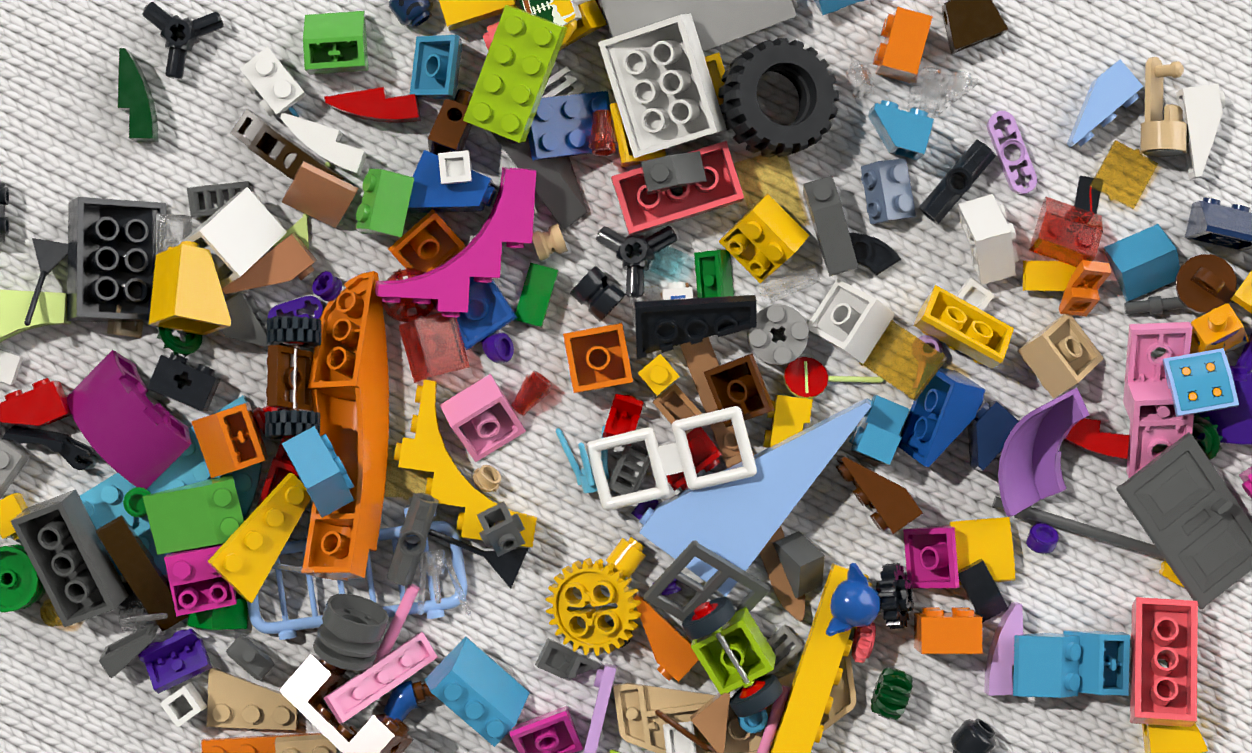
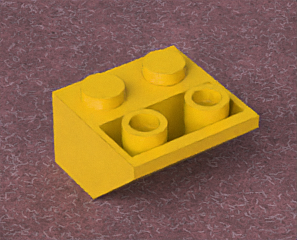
M767 193L718 242L761 283L795 254L810 235Z

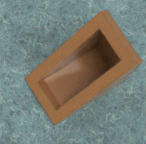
M675 383L653 401V404L671 425L676 420L702 414ZM693 429L686 430V435Z
M730 692L723 693L722 695L718 693L690 716L691 721L717 753H724Z

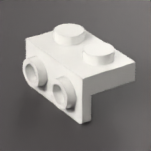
M268 46L240 68L241 72L245 75L241 81L252 94L257 91L262 96L263 100L259 103L270 117L276 114L280 119L282 112L284 113L306 95Z

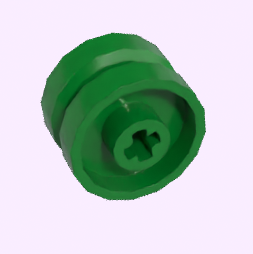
M16 544L0 547V612L5 613L29 608L41 600L46 590L23 545Z

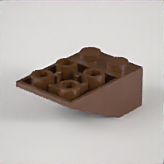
M844 456L836 458L839 462V465L836 466L837 471L845 481L853 482L857 488L853 491L854 495L862 506L867 507L869 505L873 511L870 518L879 530L883 532L886 530L894 534L923 514L906 488Z

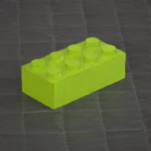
M505 5L463 121L518 143L525 142L568 28L514 6Z

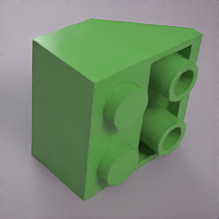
M365 11L305 15L303 51L304 66L309 75L369 71Z

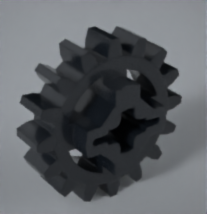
M900 563L885 564L882 566L883 571L880 572L882 580L876 583V591L881 599L879 613L883 612V619L886 620L887 627H890V629H902L907 627V621L910 619L908 611H913L914 609L913 585L911 580L906 579L907 574L904 573V567L900 566Z

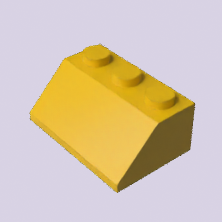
M937 285L934 286L920 308L913 325L920 329L922 333L937 338L949 348L958 350L971 357L976 363L991 369L1000 365L1004 360L1014 330L1013 327Z

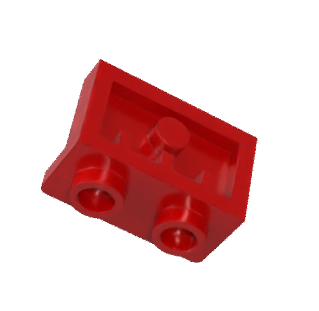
M702 427L694 428L686 435L696 474L703 469L705 472H708L720 463L718 457L722 454ZM684 472L667 475V480L674 491L679 487L682 491L688 488Z

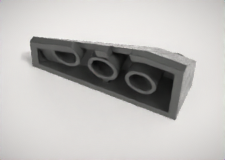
M491 132L517 168L536 170L535 192L563 230L588 213L569 157L532 161L528 136L525 142L518 143Z

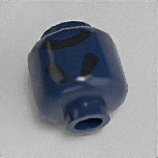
M432 0L389 1V8L400 24L404 26L411 25L412 28H415L432 16L430 12L433 7Z

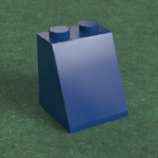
M424 150L413 174L414 183L407 211L410 213H429L432 209L435 212L483 211L485 205L491 206L497 190L493 187L494 183L491 178L471 170L472 182L442 185L438 155Z

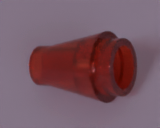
M594 111L589 148L592 149V154L595 156L606 157L614 155L618 147V141L611 118V111Z
M535 370L530 375L527 374L511 407L519 414L525 416L531 408L550 393L549 389L552 383Z

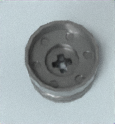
M336 594L331 596L327 601L322 616L323 624L319 627L318 636L313 644L314 652L325 662L341 669L360 671L372 667L380 646L379 640H381L389 619L387 612L374 601L358 595Z

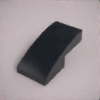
M982 558L958 571L959 581L977 615L982 617V623L1008 609Z

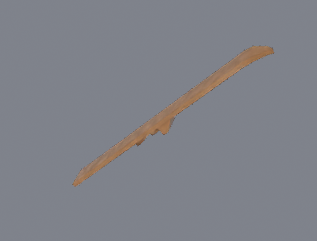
M709 337L703 338V342L693 345L690 342L681 344L682 353L705 413L717 411V405L704 375L705 371L719 366ZM723 422L711 424L710 426L726 468L728 469L742 462L733 425L725 428ZM780 526L759 554L780 604L795 620L803 622L806 596L804 594L795 598L773 545V542L785 537Z

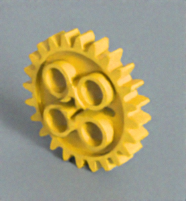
M591 558L585 559L583 564L577 560L572 563V567L568 565L563 568V574L559 573L554 577L557 584L554 583L548 587L554 594L546 598L547 602L553 604L552 607L546 610V613L554 614L555 617L549 622V625H558L559 628L556 630L555 635L557 636L562 633L565 635L564 645L570 641L574 642L573 651H577L583 646L584 655H588L593 649L596 656L601 655L604 650L607 654H610L615 650V647L619 649L625 645L624 640L628 641L633 637L629 630L634 631L639 626L633 620L641 616L640 612L634 610L635 607L641 604V601L634 600L632 597L638 592V589H629L628 585L631 583L632 578L623 580L621 578L624 572L623 569L616 573L613 572V562L603 567V560L601 558L596 560L594 565ZM601 585L609 589L610 597L603 595ZM573 587L580 590L582 599L576 598L573 593ZM589 603L591 604V606H593V607H588V608L579 609V610H576V611H571V610L569 609V606H570V607L582 608V607H585L586 605H588ZM609 603H616L618 605V607L604 606L597 611L595 609V607L597 606H603ZM605 615H609L613 619L614 627L606 623ZM577 616L585 621L586 628L579 626Z

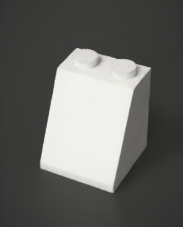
M246 187L233 196L183 241L196 242L199 244V248L210 250L221 288L241 277L287 231L282 227L281 221L265 208L260 197Z

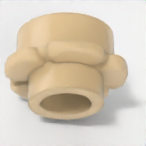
M483 465L474 471V484L482 492L496 491L499 488L501 475L494 467Z

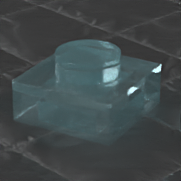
M667 246L657 252L650 272L678 282L688 254Z

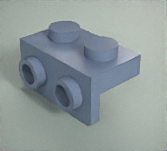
M906 158L877 161L861 166V180L864 186L867 203L866 209L870 224L916 217Z

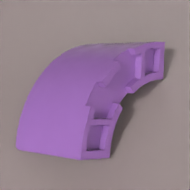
M1078 388L1028 413L1015 425L1006 439L999 461L998 478L1002 504L1008 517L1016 515L1041 499L1067 489L1061 471L1060 445L1072 427L1083 418L1089 416Z

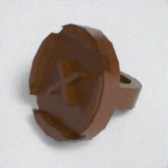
M1200 254L1190 258L1180 267L1175 278V289L1179 301L1187 309L1198 314H1206L1215 308L1230 303L1232 301L1231 298L1236 292L1237 278L1233 268L1224 259L1212 254Z

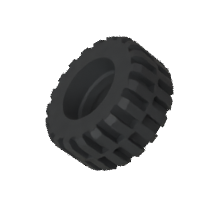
M777 38L774 41L767 40L761 42L735 58L730 63V69L724 72L721 80L725 82V85L719 88L718 97L723 98V104L719 106L722 114H725L728 120L725 122L727 131L732 129L736 134L733 136V139L738 144L747 143L746 150L753 154L761 151V156L771 158L777 155L780 158L807 149L809 146L820 141L822 135L830 130L832 123L829 120L837 115L838 108L833 106L834 102L839 100V91L833 89V84L837 82L835 75H829L826 68L830 65L825 58L819 60L816 57L818 51L812 47L806 50L803 49V42L794 40L789 43L787 38ZM771 71L782 74L793 83L798 92L799 112L795 121L790 125L783 126L771 121L759 106L757 85L760 77L766 72Z

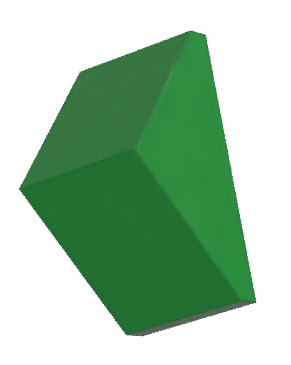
M237 598L236 605L188 614L187 626L209 630L247 629V601L244 598Z

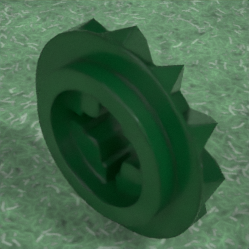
M156 326L159 330L157 338L164 342L163 349H171L173 355L182 354L186 357L191 353H195L202 344V335L176 330L179 334L185 335L180 339L179 336L172 335L175 330Z
M1196 414L1193 419L1192 435L1197 440L1201 433H1205L1206 438L1197 443L1208 459L1211 460L1222 449L1220 441L1223 436L1218 435L1216 430L1218 425H1212L1209 417H1200L1199 414Z

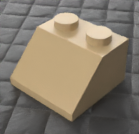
M1068 314L1060 316L1018 350L1025 364L1032 369L1042 386L1050 393L1053 399L1078 384L1104 359L1072 315Z

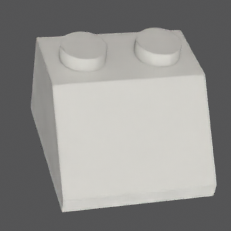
M837 278L807 326L811 333L842 353L864 364L895 316V313L878 299Z

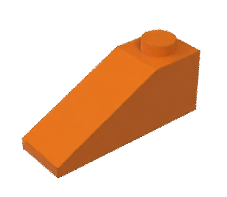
M636 593L633 599L641 601V604L636 608L641 613V622L656 662L660 665L657 670L667 680L670 681L674 678L679 682L699 661L691 648L692 643L655 608L643 600L641 595Z

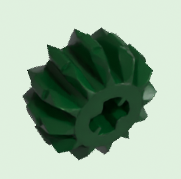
M886 667L879 675L871 699L872 712L886 719L898 720L904 713L913 688L912 676L904 671Z

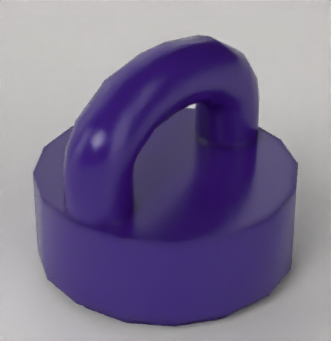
M493 334L482 341L484 353L493 362L504 363L511 360L514 346L507 334Z
M1035 524L1029 531L1026 544L1034 552L1048 554L1054 551L1059 540V534L1053 527L1047 524Z

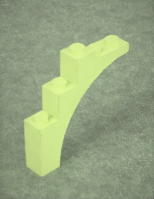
M0 290V343L26 330L47 325L71 324V321H67V293L40 292L29 326H26L24 321L34 291Z

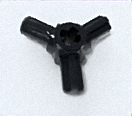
M154 2L146 5L142 12L144 18L161 30L160 36L166 40L165 48L169 49L165 74L173 79L183 78L187 52H192L194 44L200 42L199 37L224 27L223 20L218 12H213L192 21L190 17L181 19L178 15L172 17ZM178 30L186 35L183 40L175 35Z
M604 226L599 230L596 237L597 242L616 252V258L622 261V269L627 270L626 295L632 298L643 296L644 271L649 270L651 261L656 258L654 254L678 240L671 226H667L647 238H644L643 235L638 238L631 235L624 237ZM633 251L637 253L641 251V255L639 257L636 255L632 257L631 253Z

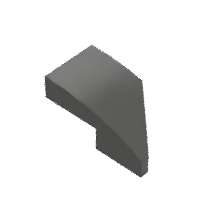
M550 638L547 639L535 663L538 668L560 678H568L569 680L592 669L593 671L597 670L601 665L599 662L577 651H573V649Z

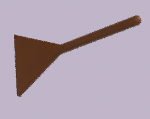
M660 710L655 711L659 718L703 750L717 753L713 747L701 741Z

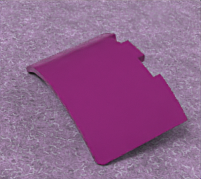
M112 350L68 395L67 404L75 423L95 451L127 481L136 487L147 489L191 445L189 429L172 416L160 403L153 405L145 395L149 390L143 383L136 364Z

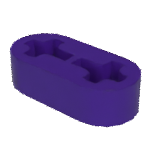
M304 296L272 307L268 313V318L278 317V311L280 310L284 314L294 313V316L311 318L309 314L299 315L298 313L299 310L307 308L306 303L310 301L312 305H318V310L314 311L315 316L312 318L320 319L324 311V305L317 297Z

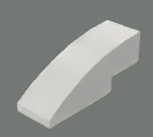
M283 112L281 113L280 119L309 149L331 164L358 176L361 175L367 153L364 150L340 143L342 137L340 130Z

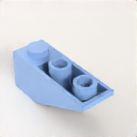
M1121 59L1091 83L1067 142L1069 148L1076 143L1080 147L1094 136L1091 130L1099 124L1105 127L1117 117L1114 113L1121 105L1127 108L1140 97L1136 92L1144 86Z

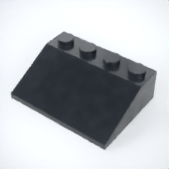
M77 197L68 202L67 321L149 322L156 254L166 251V203ZM117 305L122 307L120 313H116Z

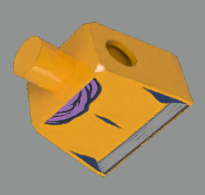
M1229 303L1211 310L1190 323L1192 326L1190 354L1224 348L1226 354L1249 341L1243 324Z

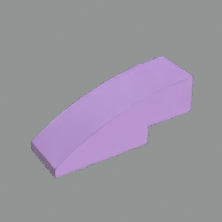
M1011 602L993 636L985 670L984 692L989 696L1013 695L1012 665H1014V636L1023 635L1022 604L1018 602Z

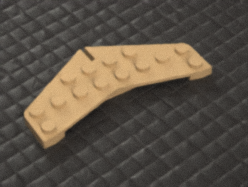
M850 652L848 657L842 656L839 668L843 669V673L838 686H832L829 696L834 697L829 714L823 713L820 725L824 726L823 731L849 713L856 705V691ZM796 671L778 678L781 685L791 688ZM633 683L613 685L619 733L626 742L655 753H666L663 724L668 723L659 718L655 711L660 710L677 723L691 721L690 716L716 695ZM730 703L724 753H757L765 728L757 733H749L743 730ZM772 703L771 705H769V706L765 709V710L767 711L768 718H769V715H770V712H771L773 703ZM693 723L694 735L711 746ZM696 744V753H711L710 751L703 750Z

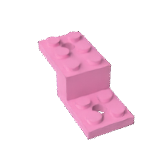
M1190 322L1129 324L1123 403L1130 419L1126 467L1128 478L1132 477L1188 432L1192 434L1194 414L1176 417L1171 389H1168L1162 360L1164 358L1190 354L1192 336ZM1162 347L1166 349L1165 353L1160 357L1151 356L1152 351L1156 348ZM1157 444L1167 445L1162 452H1152L1153 447Z

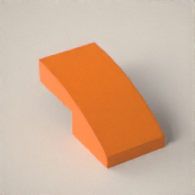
M1088 260L1080 262L1064 291L1059 306L1060 314L1087 317L1100 300L1098 289L1111 274L1109 263Z

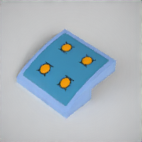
M1224 348L1162 359L1168 389H1171L1176 417L1237 407L1239 405Z

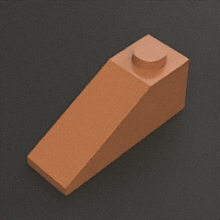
M293 233L254 263L241 277L226 285L222 291L225 294L291 281L296 277L303 280L315 270L312 264L317 259L297 234Z

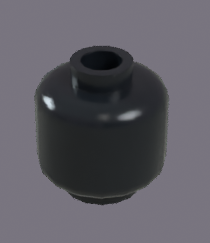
M981 719L966 720L951 737V744L954 748L953 753H989L996 745L993 737L995 735L994 730Z

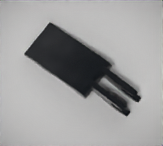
M14 425L2 437V439L14 440L19 444L36 443L47 446L53 452H58L77 470H85L93 463L87 459H82L80 456H90V453H93L94 450L90 446L64 433Z

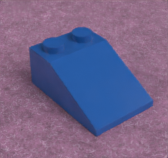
M928 363L904 425L898 447L923 466L930 467L976 417L977 411L983 403V395L986 389L958 371Z

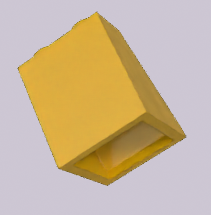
M183 241L178 246L168 247V250L156 254L149 325L199 335H207L231 326L230 315L210 250L199 248V244L196 242Z

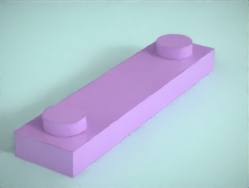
M605 663L604 670L597 669L594 687H599L583 753H596L617 668L616 665Z

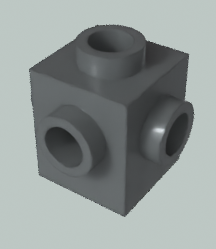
M504 501L477 514L484 529L479 534L486 548L492 546L498 557L525 544L520 533L525 528L518 514L511 515Z

